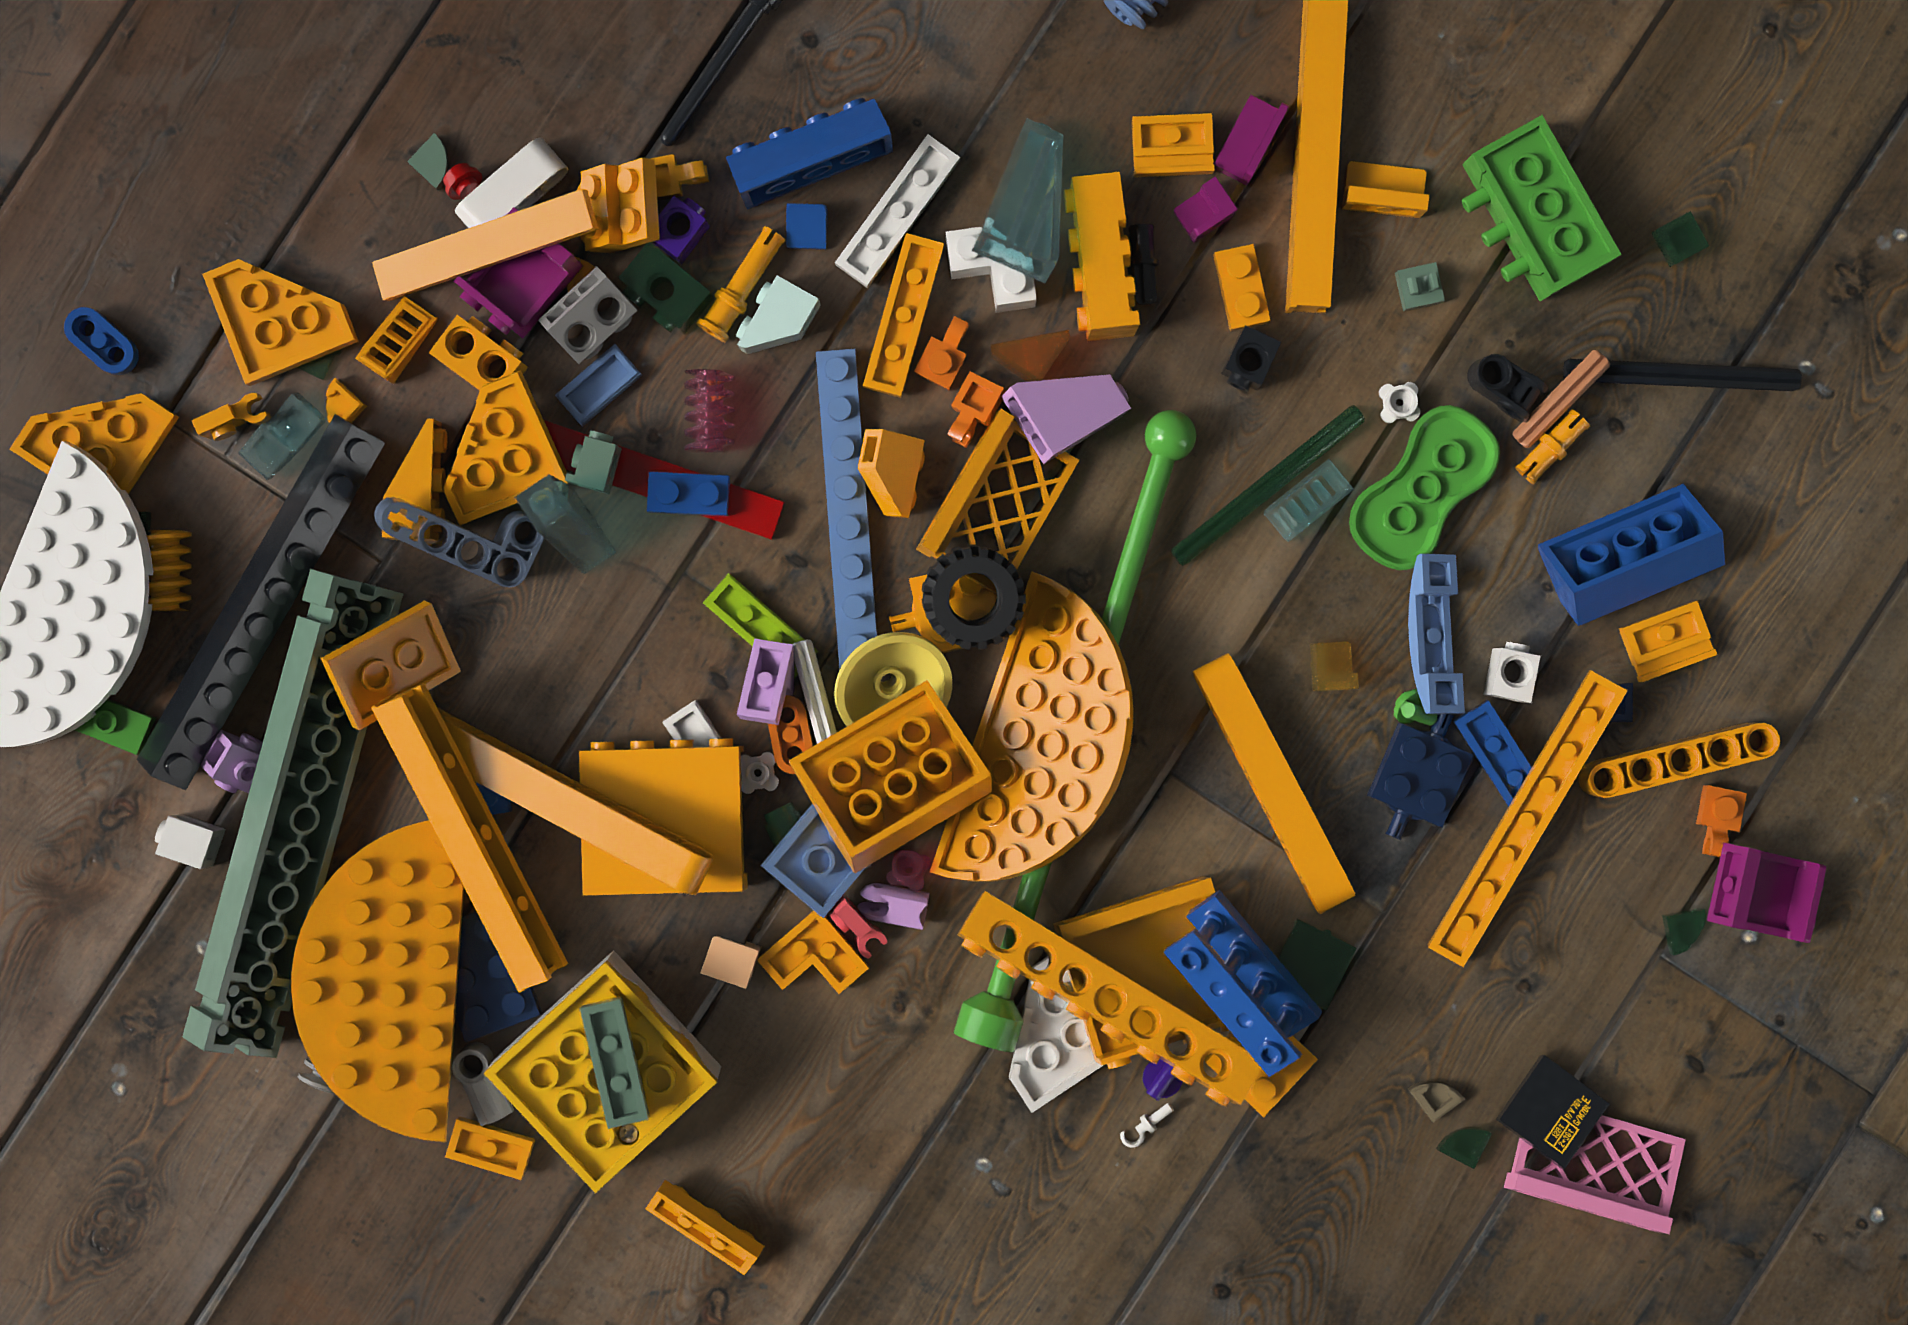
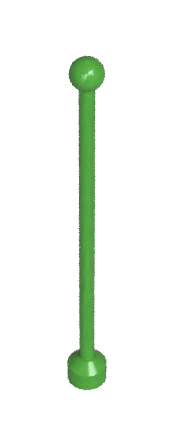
M1165 410L1157 413L1150 419L1145 429V443L1152 457L1102 616V620L1110 629L1118 645L1174 463L1185 458L1192 451L1196 442V429L1193 422L1180 411ZM1051 863L1022 876L1013 908L1032 920L1035 919ZM1006 928L1001 949H1009L1014 943V935L1009 928ZM996 960L988 990L982 991L963 1001L953 1033L965 1040L988 1048L1015 1052L1024 1022L1014 1001L1010 999L1016 979L998 969L996 966L999 960Z

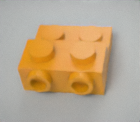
M639 158L618 166L602 164L581 171V183L577 190H588L598 230L580 236L585 243V251L614 253L660 240L655 159Z

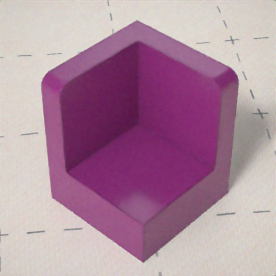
M1215 176L1204 183L1198 193L1175 207L1174 215L1193 243L1233 218L1238 209Z

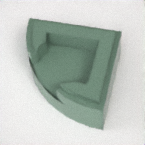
M433 133L407 162L440 191L444 185L443 178L448 171V156L443 142Z

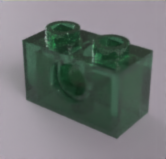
M651 242L642 248L618 277L623 285L626 286L622 293L638 307L641 308L646 303L654 309L656 314L652 318L670 333L677 328L681 333L685 334L714 299L709 290ZM669 282L673 284L674 292L669 299L663 301L655 299L654 291L660 283Z

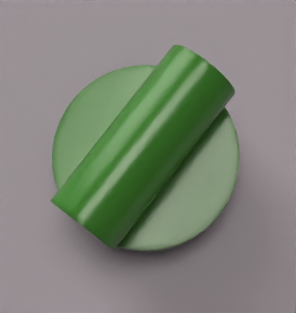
M1417 689L1402 693L1396 700L1394 717L1400 723L1408 724L1417 721L1430 726L1437 721V714L1425 713Z

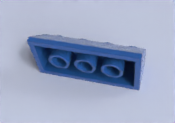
M865 98L855 99L843 106L844 111L831 116L828 113L817 114L806 121V126L793 131L791 127L782 128L770 134V140L758 145H755L754 142H747L732 150L733 154L727 156L726 159L746 209L892 153L891 132L875 98L867 102Z
M1684 484L1538 544V550L1559 600L1578 626L1725 565L1723 531Z

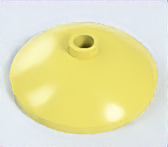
M891 632L871 638L857 647L841 666L836 679L834 693L838 713L844 724L849 726L928 680L947 708L952 693V674L949 664L942 652L932 642L922 636L907 632ZM892 674L888 681H881L884 675Z

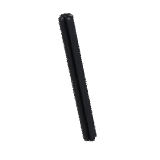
M1570 358L1564 361L1563 379L1584 359ZM1609 360L1610 367L1595 381L1599 383L1795 391L1801 387L1802 374L1799 369Z

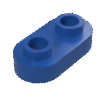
M80 307L70 312L66 317L64 323L66 337L99 368L114 375H124L135 368L139 358L135 343L103 314L88 307ZM93 323L95 327L93 334L86 336V325ZM118 349H122L124 351L123 359L120 362H115L114 353Z

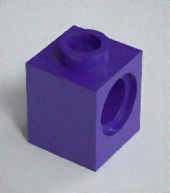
M673 196L658 216L660 240L653 241L652 243L682 265L710 227L707 220L703 217L706 211L688 197L682 202ZM683 218L690 221V228L686 234L675 236L670 233V227L675 220Z

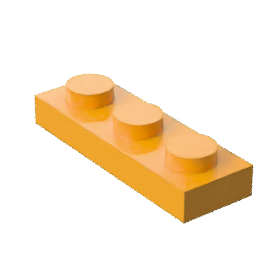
M664 1180L645 1208L743 1275L747 1273L765 1247L756 1241L752 1234L737 1228L722 1218L718 1211L704 1206L689 1196L685 1189L673 1185L667 1180Z

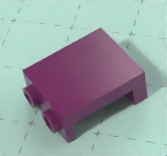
M513 207L508 214L517 212L518 210L515 207ZM557 243L473 272L466 281L458 276L454 282L464 290L459 296L477 312L483 306L489 310L492 315L488 321L506 336L513 330L523 339L581 270L583 265L568 250Z
M1723 843L1707 921L1737 929L1810 943L1816 924L1821 891L1824 887L1826 866L1757 849Z

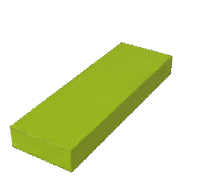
M729 573L703 602L705 606L752 647L754 639L794 644L795 642L805 640ZM794 661V679H795V678L798 676V672H797L796 664H795V661Z

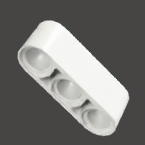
M536 138L458 204L455 213L468 228L503 217L513 207L518 211L531 207L563 179L568 172V167L543 138Z

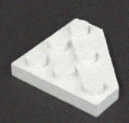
M1047 956L1032 966V968L1039 971L1044 970L1048 965L1049 957ZM1066 971L1063 976L1064 986L1069 991L1074 992L1068 971ZM1029 979L1022 1011L1024 1022L1013 1054L1009 1079L1031 1113H1033L1103 1065H1100L1094 1059L1084 1021L1066 1010L1069 1003L1056 995L1052 1000L1043 997L1031 989L1034 982Z

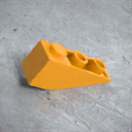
M427 418L383 499L388 497L401 498L445 519L444 509L439 508L440 492H444L443 487L446 482L445 469H440L441 453H445L447 450L446 429H441L442 423L435 419ZM390 512L388 515V519L393 523L395 521L400 522L412 529L414 522L404 517L400 512ZM435 524L428 527L424 534V540L438 541L439 532H442L441 526ZM382 530V538L398 540Z

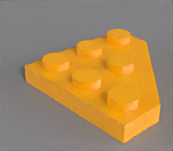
M240 259L202 274L245 385L253 386L359 342L346 307L340 302Z
M521 370L484 384L480 389L470 422L466 426L453 467L443 487V491L459 525L568 484L565 481L567 471Z
M145 394L126 396V398L109 402L101 401L72 407L70 410L31 416L10 447V450L48 474L61 441L73 443L100 461L108 469L106 472L113 478L119 488L129 494L179 416Z

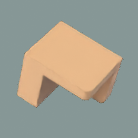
M714 936L711 940L701 974L746 989L750 984L762 946L746 942L744 945L720 936Z

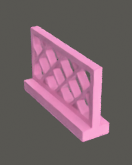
M1601 1115L1594 1126L1598 1136L1580 1146L1573 1158L1577 1155L1579 1156L1589 1175L1578 1182L1569 1181L1563 1169L1553 1162L1539 1171L1524 1168L1528 1150L1533 1147L1519 1137L1511 1173L1507 1172L1504 1188L1650 1231L1670 1234L1673 1218L1669 1217L1686 1139ZM1600 1124L1610 1126L1612 1128L1604 1132ZM1623 1130L1629 1133L1636 1147L1619 1157L1608 1137ZM1638 1135L1648 1137L1650 1139L1645 1142H1642ZM1602 1141L1613 1161L1595 1171L1584 1151ZM1658 1141L1672 1144L1669 1161L1657 1168L1646 1148ZM1640 1152L1651 1172L1634 1182L1623 1162ZM1617 1167L1627 1186L1616 1193H1610L1606 1190L1599 1176ZM1555 1169L1559 1177L1548 1175L1547 1173ZM1666 1171L1665 1180H1664V1178L1662 1177L1661 1173H1663V1172ZM1653 1178L1656 1179L1662 1189L1659 1206L1646 1203L1638 1190L1639 1186ZM1593 1180L1597 1188L1586 1186L1585 1184ZM1632 1192L1636 1200L1624 1197V1195Z

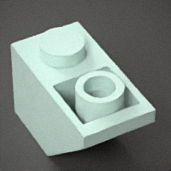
M777 275L772 284L767 281L761 288L756 298V303L760 305L753 318L746 316L736 334V337L740 339L737 345L741 351L750 354L801 340L821 306L819 299Z

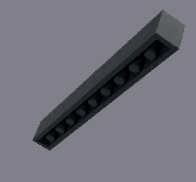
M336 414L333 416L136 759L151 777L183 790L188 788L305 584L310 569H313L385 442Z

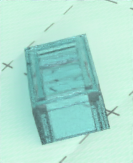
M1328 459L1272 503L1264 511V515L1281 536L1289 542L1354 489L1330 459ZM1322 475L1336 494L1331 496L1317 478ZM1310 486L1324 504L1320 506L1307 491L1306 487ZM1295 496L1298 497L1302 504L1311 513L1309 516H1307L1299 507V505L1294 501L1293 498Z

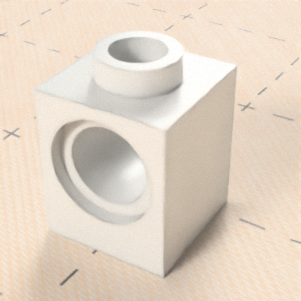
M1506 642L1505 648H1493L1483 695L1520 703H1531L1541 656L1530 654V646ZM1511 660L1515 661L1521 670L1519 679L1514 683L1508 681L1504 674L1505 666Z
M183 814L170 815L167 817V820H163L157 829L155 842L158 843L155 854L198 869L213 867L226 829Z

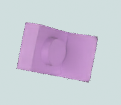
M754 639L737 716L744 720L779 725L785 695L793 696L794 646L793 644Z

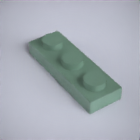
M622 996L582 1005L580 1007L581 1017L608 1129L648 1120L650 1114Z

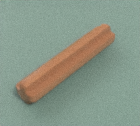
M1591 351L1530 414L1526 423L1522 422L1513 431V437L1523 447L1531 448L1610 367L1609 360L1599 351Z

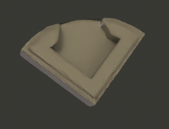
M1438 1081L1419 1082L1407 1088L1433 1123L1465 1100L1457 1090Z

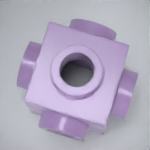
M220 730L201 766L215 780L214 783L222 789L231 793H236L238 789L249 793L263 743L246 733L238 737Z

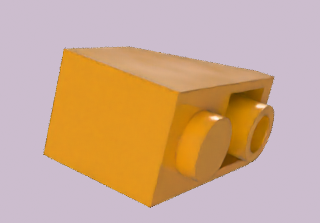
M865 429L858 470L884 516L909 518L910 511L914 508L917 499L915 486L918 472L924 464L925 454L923 447L925 440L884 429Z

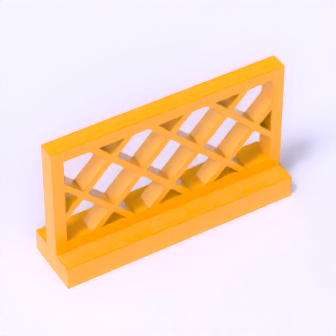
M1000 409L995 413L989 426L986 427L916 550L928 557L932 556L937 559L942 554L946 555L945 550L952 538L967 535L969 545H976L973 533L994 528L999 551L996 552L1003 555L1008 561L1007 554L1016 552L1011 563L1017 569L1077 466L1079 459L1067 452L1056 456L1055 458L1065 463L1066 466L1059 478L1045 481L1039 456L1018 423L1013 420L1014 416ZM1013 432L1027 440L1031 456L1015 460L1010 459L1007 443ZM1002 453L1004 462L995 464ZM1033 461L1038 483L1018 488L1013 465ZM1006 467L1011 490L991 494L987 477L991 471ZM1055 484L1052 491L1048 495L1046 486ZM983 487L985 496L976 498ZM1040 488L1044 503L1041 510L1025 515L1020 492ZM1013 494L1019 517L998 521L993 499ZM986 501L992 523L972 528L968 516L969 508L972 504ZM1035 518L1029 529L1027 520ZM963 521L965 530L956 532ZM1020 522L1024 534L1021 545L1006 549L1000 526ZM978 573L964 575L997 595L993 582L984 575Z

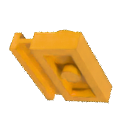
M1212 113L1132 117L1134 177L1214 173Z
M1698 601L1683 604L1618 628L1631 664L1637 672L1638 682L1648 681L1718 655L1710 641L1711 635Z

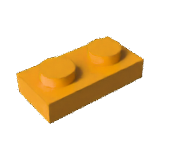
M1254 244L1215 252L1213 256L1230 332L1240 330L1245 325L1254 327L1268 324L1271 320Z
M459 1116L456 1119L445 1158L522 1180L525 1176L535 1139L487 1124L481 1126L477 1121Z

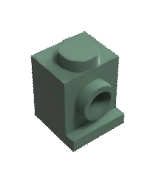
M590 430L589 437L585 436L583 445L577 444L572 458V467L576 468L575 475L567 473L565 481L572 485L610 494L622 450L616 444H612L614 437Z

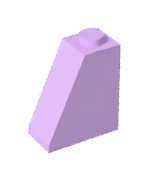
M1110 374L1019 382L1011 386L1001 397L1043 464L1110 425L1131 409L1125 389L1118 382H1114Z

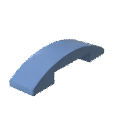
M1419 554L1417 555L1412 575L1408 616L1409 647L1415 684L1426 714L1465 713L1463 673H1454L1449 596L1458 594L1456 555Z

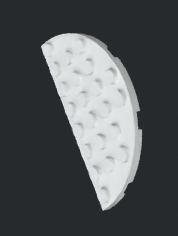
M61 441L0 591V747H22L44 743L77 729L96 715L95 711L110 695H115L130 675L141 653L152 614V604H148L149 576L153 575V565L147 535L138 511L128 493L120 489L113 478L106 472L108 469L87 451L70 442Z

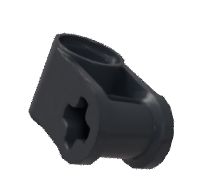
M1491 354L1475 361L1467 372L1469 385L1475 391L1496 404L1510 417L1525 423L1530 417L1528 412L1539 395H1545L1549 389L1541 379L1524 371L1499 354ZM1485 364L1492 365L1496 369L1497 379L1494 384L1488 383L1482 375V369Z

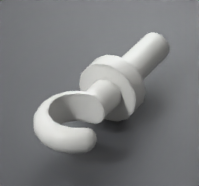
M1166 1103L1151 1116L1144 1114L1140 1117L1141 1123L1135 1127L1140 1135L1138 1140L1128 1141L1124 1135L1125 1131H1122L1120 1137L1123 1144L1130 1148L1140 1146L1145 1139V1132L1147 1130L1150 1133L1156 1131L1157 1127L1155 1124L1174 1111L1171 1104Z

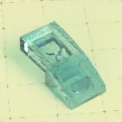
M292 393L269 423H263L258 427L238 454L266 480H269L307 444L326 422L327 418L300 393Z

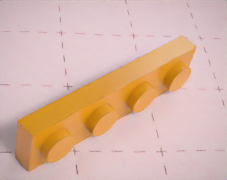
M909 233L905 234L863 388L902 398L943 253L944 243Z

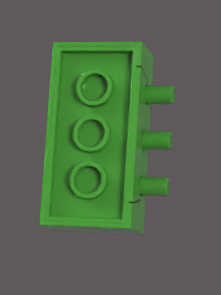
M1543 115L1476 151L1462 164L1477 190L1462 199L1464 209L1470 213L1485 205L1496 226L1481 234L1483 243L1487 247H1491L1502 240L1506 241L1516 260L1501 268L1503 278L1510 282L1524 274L1540 302L1622 255Z

